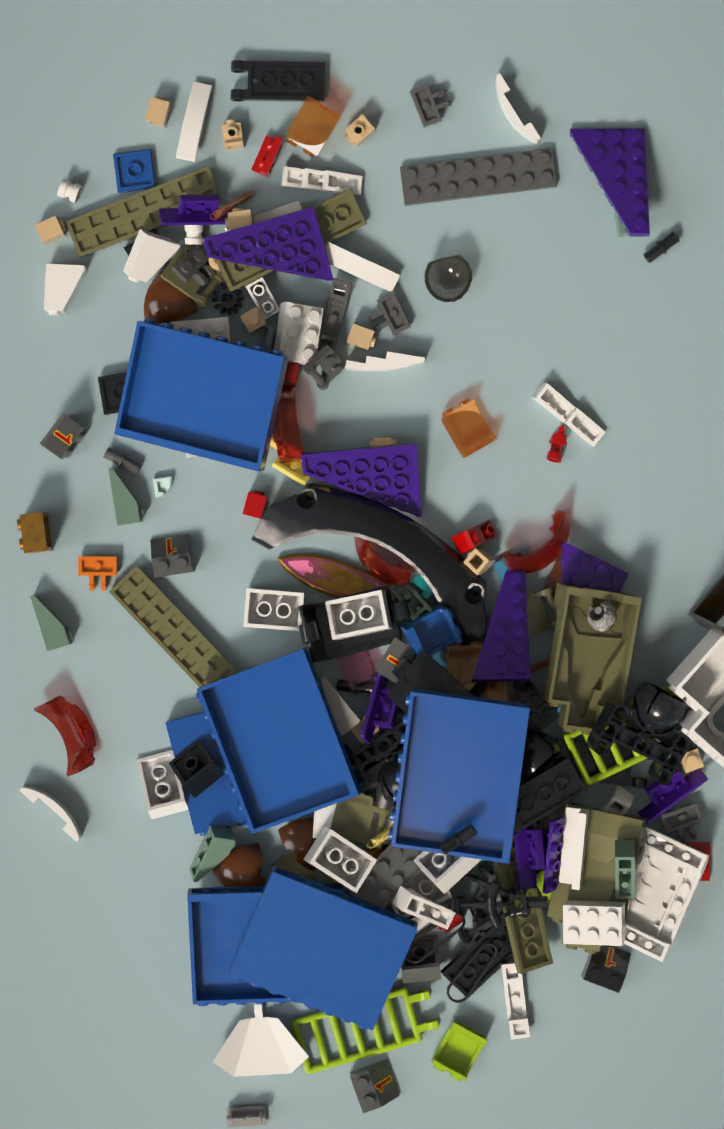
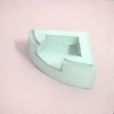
M172 476L153 478L156 498L163 496L169 491L172 485Z

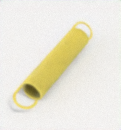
M394 824L372 838L373 847L389 837V830L394 827Z

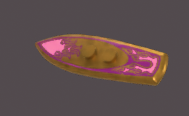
M291 554L277 558L283 568L295 579L316 591L336 598L381 586L390 587L393 584L358 567L326 556ZM390 592L392 603L398 602Z

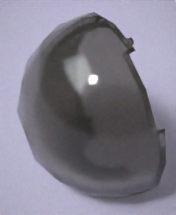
M453 255L430 261L424 272V283L428 292L435 299L443 302H455L463 298L469 290L472 281L470 265L461 255Z

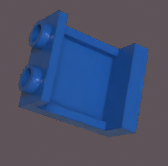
M441 605L401 626L415 658L421 651H425L431 656L455 642L458 644L462 643L460 638L462 636L461 630L457 625H454V615L450 609Z

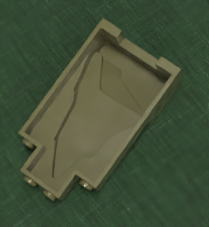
M557 583L553 604L556 607L557 619L543 700L549 702V706L560 707L561 704L558 726L562 727L563 731L575 733V730H581L582 734L589 735L609 700L615 698L622 702L625 701L641 597ZM610 601V604L616 609V623L608 631L600 632L593 629L587 622L589 606L594 605L598 607L601 603Z
M570 802L566 804V807L589 809L583 883L580 890L572 889V884L559 882L557 889L551 893L547 917H551V920L554 922L563 923V904L566 900L625 902L626 928L631 899H615V840H634L636 876L647 818L631 814H618L590 808L589 805ZM566 944V948L577 950V947L585 949V952L590 954H596V952L602 950V945Z

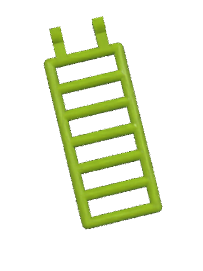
M670 684L662 688L670 693V697L676 696L680 698L668 688ZM633 702L628 703V705L633 707ZM575 730V733L566 732L563 736L586 786H590L647 759L632 751L634 756L624 761L617 744L614 742L610 749L617 764L607 769L601 755L590 749L600 773L590 777L572 739L582 734V731ZM583 734V735H584V738H585V740H586V742H587V738H588L589 735Z
M407 987L390 991L385 1007L395 1037L394 1042L384 1044L377 1020L373 1029L377 1047L366 1050L360 1027L350 1022L359 1052L350 1055L347 1054L336 1016H328L319 1011L292 1019L291 1026L295 1039L306 1053L307 1050L299 1025L311 1023L322 1063L311 1066L308 1057L303 1062L305 1072L312 1074L421 1042L423 1039L421 1032L439 1028L437 1018L418 1024L412 1004L430 999L429 989L427 988L413 994H409ZM401 995L414 1036L405 1039L402 1037L391 998ZM329 1017L340 1054L339 1058L329 1060L318 1023L319 1019Z

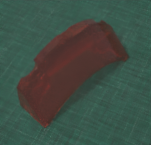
M283 385L272 433L274 443L277 446L279 460L283 463L301 460V453H305L297 419L296 385Z
M557 510L551 515L553 525L549 530L553 537L534 553L523 556L521 552L512 554L506 550L498 556L509 571L525 570V573L536 572L546 568L562 553L561 543L562 541L567 543L570 533V523L565 511Z
M355 537V547L362 565L372 576L380 581L392 585H408L419 574L411 565L404 567L399 564L396 567L389 564L374 550L370 544L371 541Z
M57 696L33 708L35 712L42 714L51 721L62 736L67 751L68 766L66 774L68 777L94 764L95 734L87 716L76 704L72 705L65 700V697Z

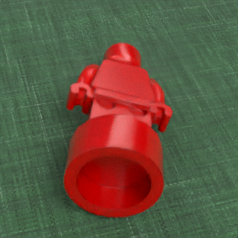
M563 425L558 427V432L553 433L551 440H549V443H552L546 459L554 463H561L563 456L561 453L564 445L567 446V435L564 434L566 428Z

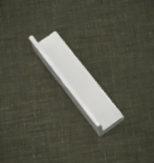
M566 807L559 882L572 884V889L580 890L583 883L589 809Z

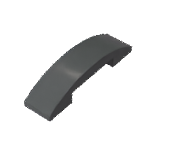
M333 278L320 330L317 353L326 345L335 352L352 282Z

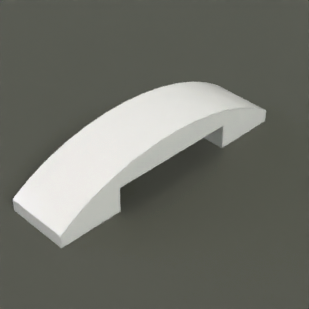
M499 73L496 76V93L504 115L523 137L535 144L539 143L541 138L532 123L530 122L524 126L506 98L510 88Z
M24 786L20 789L33 803L40 798L67 823L63 830L76 842L82 837L75 819L56 798L34 787Z
M515 962L501 964L511 1040L530 1037L522 974L517 973Z

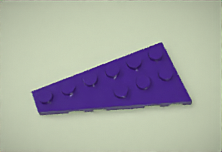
M525 570L505 572L472 682L531 680Z

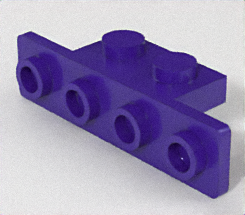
M206 194L180 195L178 208H160L158 213L161 225H226L225 218H228L229 212L227 209H223L227 211L226 214L219 218L217 215H213L220 214L214 212L219 209V196Z
M380 673L375 675V685L370 693L369 707L365 711L364 725L360 729L361 738L367 744H371L375 727L393 729L399 708L388 697L391 689H386L388 678Z
M699 768L683 778L677 769L671 781L666 785H661L655 781L644 789L652 802L641 809L638 815L647 818L646 825L650 824L708 780L707 776Z
M532 825L514 835L518 889L536 888V869H545L546 857L543 848L544 836L542 829H533Z
M563 817L551 820L550 830L542 829L544 836L543 848L546 857L545 869H543L545 870L542 890L544 894L555 891L559 883L558 873L561 866L560 856L563 848V833L565 831V818Z

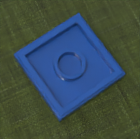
M151 149L113 154L118 193L146 190L156 186Z

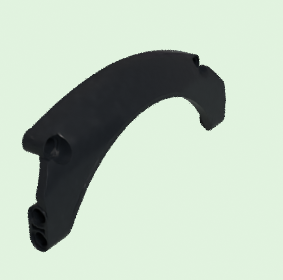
M308 483L299 495L294 494L271 504L251 539L252 541L270 550L286 541L303 536L343 534L359 537L389 549L404 559L420 574L433 591L440 606L442 605L452 611L454 625H457L462 633V636H460L462 643L458 644L455 642L449 645L450 653L467 663L470 661L488 628L485 602L482 600L487 583L480 575H476L463 563L465 559L441 538L393 508L358 494L325 485ZM306 491H312L314 497L308 496ZM473 586H479L482 591H475Z

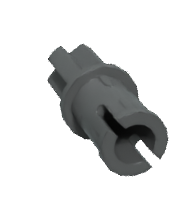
M108 447L103 458L117 464L118 468L122 467L135 475L141 469V465L127 458L126 454L122 455Z

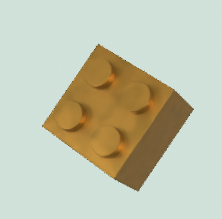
M38 512L19 515L20 519H17L18 531H21L22 538L19 539L20 549L28 554L52 551L48 513Z

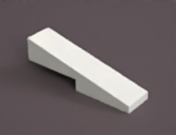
M543 382L532 396L533 399L592 447L606 433L548 383Z

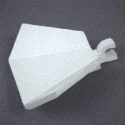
M255 1003V1016L238 1021L213 1060L214 1064L233 1077L289 1074L303 1063L309 1055L278 1017L263 1016V1004Z

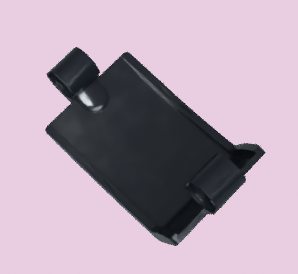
M381 586L345 596L349 597L384 590L393 629L340 640H332L325 602L298 606L302 625H299L302 643L308 644L312 662L329 661L391 644L395 637L402 641L398 622L411 618L407 599L392 603L388 586Z
M421 651L413 663L405 659V656L400 660L392 671L399 681L388 694V697L405 713H408L409 705H405L407 693L410 694L412 688L476 697L425 651Z

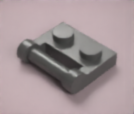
M328 345L323 347L304 365V371L312 376L320 390H326L329 387V382L345 368L343 362ZM318 365H320V367L325 372L323 376H321L316 370V367Z

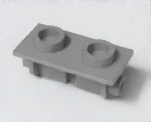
M265 1105L228 1107L226 1117L228 1127L266 1125Z

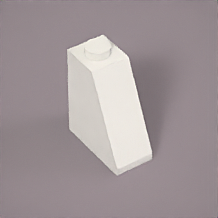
M140 229L123 272L133 282L139 283L140 280L147 283L179 249L180 245L173 239Z
M46 264L44 310L49 312V315L60 316V313H66L87 273V268L84 265Z

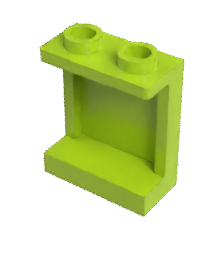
M453 1019L431 1059L434 1064L433 1067L441 1072L445 1070L451 1073L450 1076L457 1081L461 1079L466 1081L467 1075L477 1056L488 1041L487 1037Z

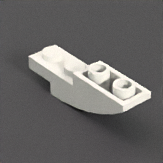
M263 277L245 285L264 320L279 312L280 308Z

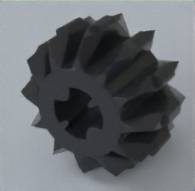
M226 283V289L219 285L218 288L221 292L213 291V294L218 297L212 298V302L217 303L214 306L215 310L221 307L219 312L221 315L227 310V315L231 316V310L233 309L234 313L237 314L236 306L239 308L243 307V304L238 302L244 300V296H238L242 293V290L238 289L237 291L230 292ZM226 295H228V297L233 296V298H231V303L223 302V300H225L224 297Z

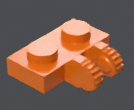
M78 556V576H89L90 591L95 589V576H101V590L106 591V576H117V557Z

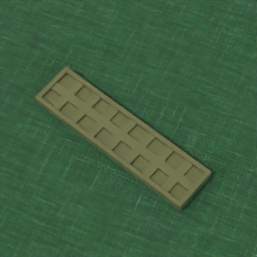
M209 166L65 222L77 253L82 258L134 238L138 235L140 229L151 231L164 226L160 222L159 209L178 208L180 195H218L219 204L223 202Z
M137 565L109 591L199 687L239 673Z

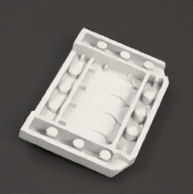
M649 827L644 829L635 876V899H631L624 944L661 962L665 961L704 873L709 855Z

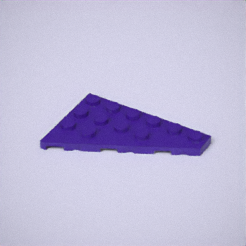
M645 128L570 129V137L573 138L588 168L598 180L600 188L604 190V195L610 205L617 212L618 218L624 224L629 237H649Z
M314 207L202 238L207 258L326 281L334 280Z
M416 443L301 453L303 474L329 482L339 488L376 500V502L397 508L416 517H422Z
M562 541L561 584L620 593L629 573Z

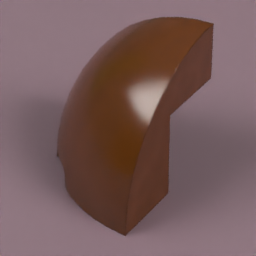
M163 271L158 273L146 293L144 318L154 319L156 324H162L163 322H176L196 313L198 309L195 302L161 278Z
M314 818L297 820L278 829L287 850L291 849L297 855L296 861L303 867L314 871L316 868L303 860L317 839L313 838Z
M259 843L245 845L231 851L223 861L212 869L216 878L225 887L263 885V877L260 875V866L263 865V858Z

